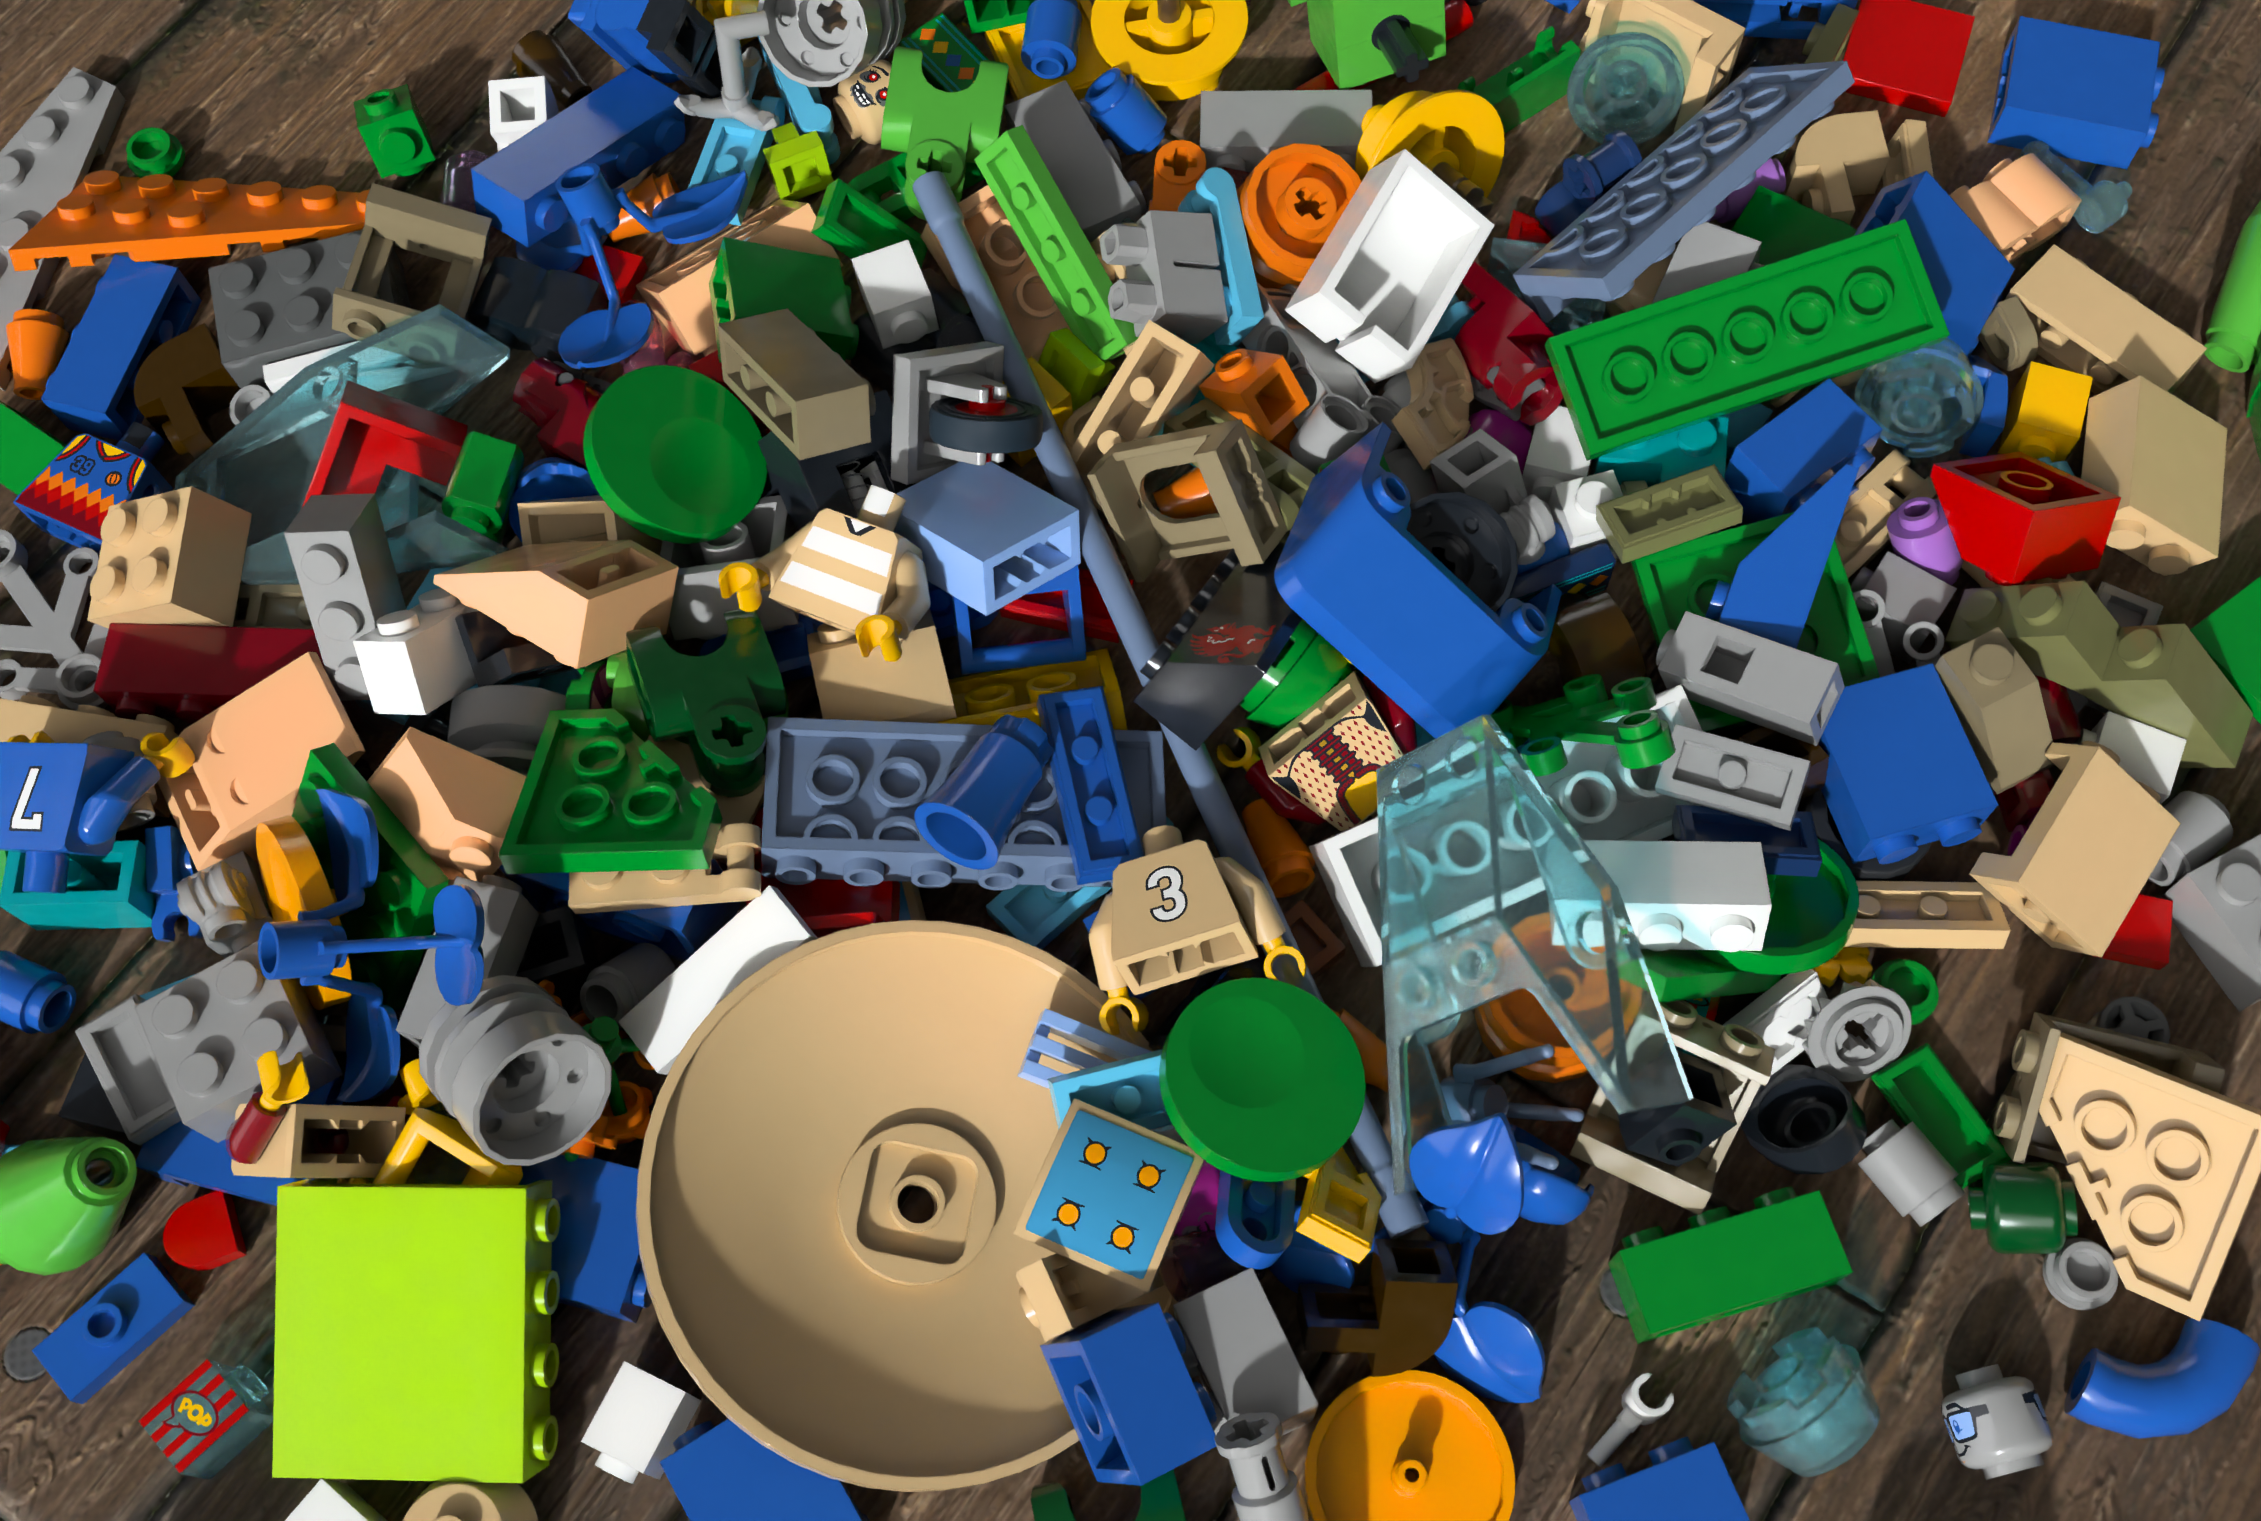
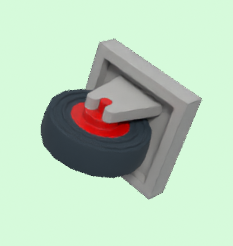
M985 341L893 355L892 480L906 485L918 483L958 462L979 466L986 465V462H993L999 466V462L1005 460V453L1026 451L1040 444L1043 435L1042 410L1039 406L1030 402L1007 397V385L1003 384V345Z

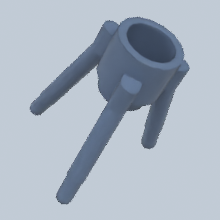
M1550 1044L1528 1048L1478 1064L1457 1063L1453 1067V1076L1442 1080L1435 1095V1111L1441 1126L1472 1122L1500 1112L1505 1113L1507 1118L1581 1122L1585 1115L1583 1110L1579 1108L1508 1102L1504 1089L1496 1085L1489 1078H1485L1552 1057L1555 1051ZM1516 1141L1522 1161L1549 1170H1554L1558 1167L1559 1161L1555 1156Z

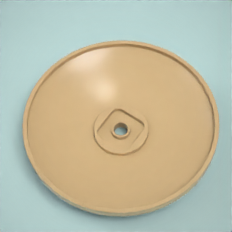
M903 920L872 923L845 929L804 943L772 960L743 980L707 1015L692 1033L672 1064L657 1096L645 1133L637 1176L636 1223L639 1254L646 1285L661 1327L680 1362L693 1380L730 1421L759 1444L803 1468L831 1479L866 1488L901 1492L945 1491L991 1482L1031 1468L1058 1455L1079 1441L1040 1345L1046 1342L1040 1329L1035 1327L1027 1318L1019 1297L1021 1286L1017 1280L1016 1271L1042 1258L1056 1254L1013 1235V1232L1058 1132V1125L1050 1089L1018 1077V1073L1040 1013L1045 1008L1107 1033L1100 1024L1099 1015L1102 1006L1109 998L1099 987L1056 957L1014 937L981 927L946 921ZM1119 1008L1116 1013V1019L1119 1024L1120 1033L1113 1036L1153 1052L1148 1046L1149 1042L1140 1031L1136 1032L1134 1030L1131 1019ZM1049 1032L1047 1038L1108 1063L1118 1061ZM1041 1054L1038 1064L1063 1074L1080 1070ZM910 1186L920 1187L931 1195L934 1202V1212L930 1220L924 1223H913L901 1215L898 1209V1196L903 1189ZM1198 1236L1171 1240L1159 1269L1165 1285L1119 1308L1159 1302L1163 1313L1168 1312L1174 1317L1173 1305L1185 1300L1190 1285L1197 1252Z

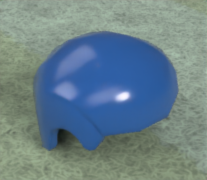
M1510 1124L1517 1142L1553 1155L1559 1161L1556 1169L1549 1170L1521 1160L1524 1176V1204L1519 1216L1532 1222L1564 1225L1581 1215L1589 1205L1595 1187L1591 1183L1585 1189L1578 1186L1581 1170L1575 1163L1534 1135Z

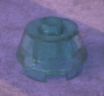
M1623 32L1610 36L1606 35L1592 43L1576 62L1567 87L1568 107L1574 122L1591 139L1603 144L1605 135L1619 129L1628 134L1636 145L1641 144L1661 133L1677 114L1684 94V76L1676 55L1659 39L1641 32Z
M1949 338L1940 343L1869 366L1859 378L1855 389V403L1883 429L1879 438L1888 444L1902 447V454L1913 458L1935 456L1952 449L1955 439L1966 433L1975 424L1981 414L1984 402L1981 382L1966 353L1957 343Z
M1811 1327L1795 1332L1775 1343L1772 1348L1780 1358L1767 1367L1754 1382L1743 1372L1733 1385L1727 1399L1728 1410L1740 1424L1739 1434L1741 1440L1802 1477L1824 1474L1848 1461L1871 1438L1880 1420V1410L1856 1348L1848 1344H1841L1833 1335L1829 1339L1818 1327Z

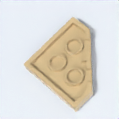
M2063 1032L2059 1037L2039 1113L2045 1125L2050 1126L2068 1162L2066 1168L2092 1221L2096 1219L2115 1258L2112 1262L2125 1288L2200 1321L2206 1311L2261 1175V1110Z

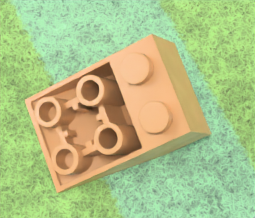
M631 539L528 544L435 574L433 583L459 598L460 602L465 606L477 609L504 625L510 633L523 637L554 655L555 659L560 663L579 669L626 650L627 631L654 626L660 629L662 635L667 633L679 567Z
M307 652L185 728L178 737H182L194 752V763L187 772L180 776L165 778L160 775L158 785L197 871L210 867L241 851H244L258 863L256 849L257 826L262 822L287 815L292 816L310 750L335 743L351 764L354 765L364 754L365 749L317 653Z

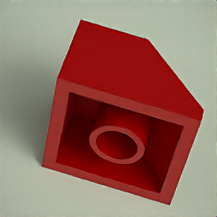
M2020 451L1934 463L1930 474L1961 558L1985 570V577L1988 580L2003 586L2024 585L2026 581L2043 578L2064 579L2070 573L2097 569L2099 567L2121 500L2120 496Z

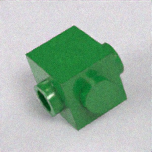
M408 84L393 89L378 90L369 94L364 99L354 102L357 127L381 178L393 174L399 177L410 176L420 172L426 167L427 163L435 160L429 131Z

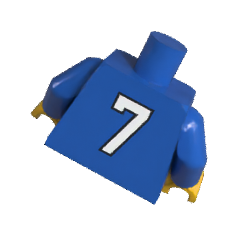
M42 730L35 732L31 740L25 735H15L6 742H0V850L26 853L22 891L66 894L70 855L106 856L112 851L116 833L131 809L160 780V775L165 778H173L182 775L190 769L194 763L195 755L182 737H176L170 742L164 733H148L140 743V749L145 755L144 757H134L135 752L88 743H56Z

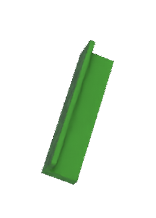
M1021 125L1005 131L979 154L974 161L1072 333L1104 363L1125 354L1124 350L1133 345L1138 337H1135L1134 324L1110 317L1108 295L1113 284L1024 126Z

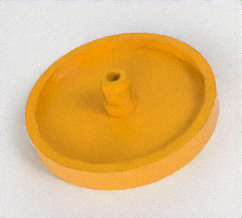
M287 815L258 824L256 829L258 863L274 922L298 921L299 911H314L338 902L335 890L329 888L321 864L307 835L292 816ZM348 912L331 918L328 921L332 926H341L339 917ZM348 955L345 965L342 968H334L331 975L352 980ZM320 985L303 986L311 1005L317 1010L347 1002L351 997L350 993Z
M1407 1370L1389 1376H1369L1347 1388L1329 1405L1319 1419L1307 1449L1304 1466V1486L1308 1509L1313 1521H1509L1515 1497V1472L1511 1451L1501 1427L1491 1412L1477 1397L1461 1385L1445 1377L1424 1371Z

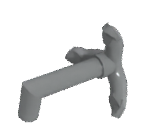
M765 10L714 19L723 82L722 97L709 99L692 94L678 95L674 100V104L683 113L690 116L710 119H736L751 128L761 130V132L774 129L780 124L779 117L769 111L759 110L752 102L757 74L761 69L763 59L759 51L753 46L747 48L742 54L740 39L770 34Z

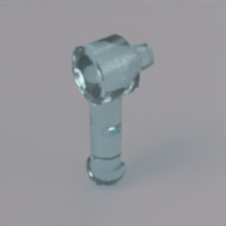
M2043 141L2029 142L2021 150L2019 158L2034 153L2082 199L2073 216L2077 223L2086 231L2095 234L2101 233L2126 215L2128 211L2127 199L2133 192L2128 182L2122 181L2114 184L2111 181L2102 180L2092 185L2048 150V144Z

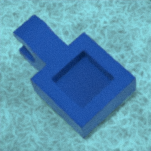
M173 826L145 828L147 893L156 895V909L151 923L152 933L156 940L172 942L175 941V922L179 917L183 916L177 904V895L179 893L176 884L199 871L195 867L178 828ZM186 915L189 922V936L204 938L200 926Z

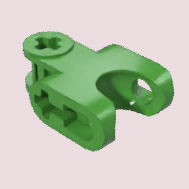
M901 46L895 48L883 115L881 149L907 153L905 161V203L909 210L918 218L926 220L912 189L914 182L921 175L931 171L944 173L959 203L962 201L967 162L976 164L974 159L1000 137L1009 66L1007 63L983 60L980 62L976 80L967 89L958 92H945L936 89L926 81L922 73L923 52L920 49Z

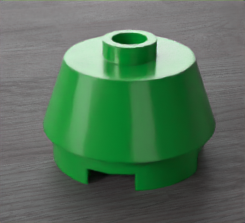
M1302 619L1267 673L1239 703L1240 706L1247 710L1244 718L1280 731L1348 677L1354 665L1350 664L1337 649Z

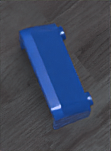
M1382 422L1312 478L1274 571L1275 584L1281 597L1292 610L1410 717L1442 744L1454 746L1479 730L1546 653L1562 591L1552 584L1526 603L1515 598L1507 599L1495 613L1406 529L1411 517L1409 490L1397 475L1386 472L1379 465L1392 432Z

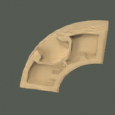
M1452 338L1425 344L1413 367L1406 370L1411 387L1410 403L1402 408L1391 420L1423 470L1431 468L1430 460L1462 441L1471 426L1468 419L1469 403L1474 399L1473 386L1465 360Z

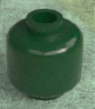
M1992 1163L1982 1173V1187H1968L1971 1230L1985 1229L1988 1244L1998 1253L2053 1254L2063 1249L2066 1243V1236L2078 1235L2077 1206L2073 1180L2061 1179L2059 1171L2051 1163Z

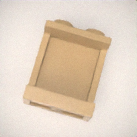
M1590 0L1585 13L1587 17L1591 18L1589 28L1586 30L1578 46L1581 49L1580 55L1582 56L1578 79L1589 83L1602 66L1608 65L1681 104L1674 132H1676L1728 86L1746 28L1692 0Z
M2083 741L2081 745L2053 742L2046 751L2045 756L2062 773L2013 855L2006 856L1982 852L1969 875L2051 947L2102 957L2181 823L2159 803L2161 797L2155 790L2141 782L2135 781L2119 766L2120 758L2111 749L2092 741Z

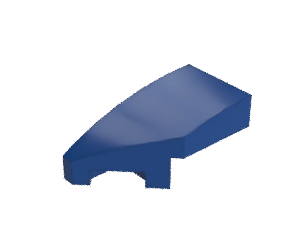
M1970 354L1963 360L1955 363L1947 397L1971 404L1959 453L1976 458L1987 455L2004 429L2008 405V378L2006 374L1979 356Z

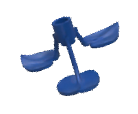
M595 163L576 165L565 171L557 179L555 187L572 219L529 248L516 241L517 257L520 260L535 264L546 270L574 272L581 265L584 257L593 255L609 300L608 310H596L584 314L563 331L559 339L558 352L565 364L575 369H582L584 367L597 368L617 363L639 350L649 339L653 331L654 317L647 304L635 303L621 308V300L602 248L608 234L615 230L620 223L618 215L621 208L652 233L663 231V235L668 243L685 244L703 240L724 229L737 214L748 185V176L745 169L737 174L696 186L668 197L654 208L652 212L653 218L649 217L629 200L624 188L620 187L612 191L600 167Z
M316 789L315 791L318 793L326 824L333 884L338 902L314 911H299L298 921L266 922L259 934L258 958L261 971L268 980L300 978L301 986L320 985L351 994L348 1000L346 1018V1070L343 1084L336 1100L341 1102L367 1101L385 1093L397 1077L401 1056L400 1034L396 1031L398 1025L397 1016L390 1006L382 1004L383 992L374 983H361L331 975L333 969L342 968L346 963L349 953L436 948V980L445 1001L455 1006L471 1004L477 998L484 978V954L481 947L485 928L484 910L478 894L471 887L463 884L448 885L437 894L434 901L433 916L436 935L347 940L343 927L340 925L332 926L328 920L346 912L355 911L365 902L364 888L374 885L379 865L377 824L373 811L363 799L334 789Z
M1500 1112L1476 1121L1441 1126L1430 1130L1420 1137L1409 1155L1411 1176L1416 1188L1423 1196L1418 1198L1429 1219V1223L1424 1226L1435 1240L1445 1241L1446 1244L1459 1242L1461 1245L1456 1271L1458 1289L1454 1307L1455 1313H1453L1449 1333L1443 1344L1434 1353V1356L1439 1365L1454 1381L1477 1395L1506 1403L1533 1402L1540 1399L1543 1394L1542 1380L1546 1365L1544 1350L1537 1333L1522 1315L1502 1304L1483 1301L1475 1303L1469 1308L1466 1301V1291L1474 1249L1481 1239L1479 1233L1493 1235L1506 1231L1513 1226L1523 1208V1168L1512 1129L1505 1113ZM1295 1201L1292 1242L1278 1260L1268 1267L1269 1270L1281 1283L1297 1294L1299 1283L1332 1284L1350 1288L1355 1280V1270L1350 1261L1351 1259L1296 1231L1303 1201ZM1385 1226L1374 1233L1372 1248L1368 1254L1374 1251L1375 1239H1390Z

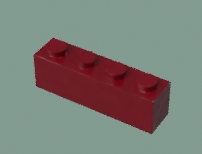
M110 623L93 691L115 710V714L120 718L135 720L138 714H148L156 717L179 718L182 721L193 724L307 652H316L324 669L325 666L313 629ZM341 701L351 723L361 724L364 708L360 707L355 701Z

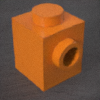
M1243 348L1234 350L1223 356L1216 363L1215 372L1199 385L1205 398L1207 397L1236 419H1242L1246 426L1269 442L1310 405L1284 356Z

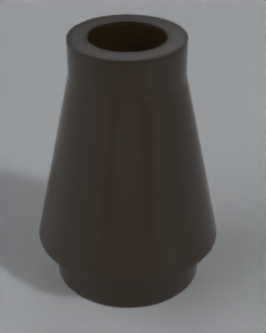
M535 30L522 37L514 47L511 59L516 65L517 75L520 78L545 76L551 86L555 100L565 108L593 92L591 86L583 79L556 36L547 35L541 30Z

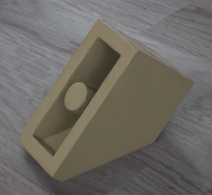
M1999 627L1940 657L1935 665V669L1986 779L1997 794L2054 765L2045 756L2053 740L2038 679Z

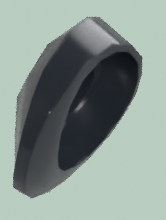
M1786 1064L1771 1075L1766 1086L1760 1085L1740 1125L1753 1148L1772 1164L1795 1174H1824L1839 1169L1853 1160L1863 1148L1868 1132L1865 1113L1851 1093L1837 1078L1817 1068Z

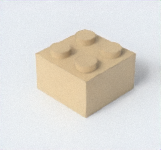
M193 486L109 506L107 516L101 526L102 544L97 571L90 583L91 602L87 621L108 629L110 623L233 627L252 513Z

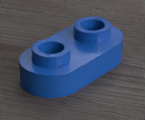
M1220 1170L1215 1232L1221 1248L1233 1261L1247 1268L1265 1269L1272 1266L1289 1247L1293 1238L1296 1178L1279 1182H1252V1180L1242 1179Z

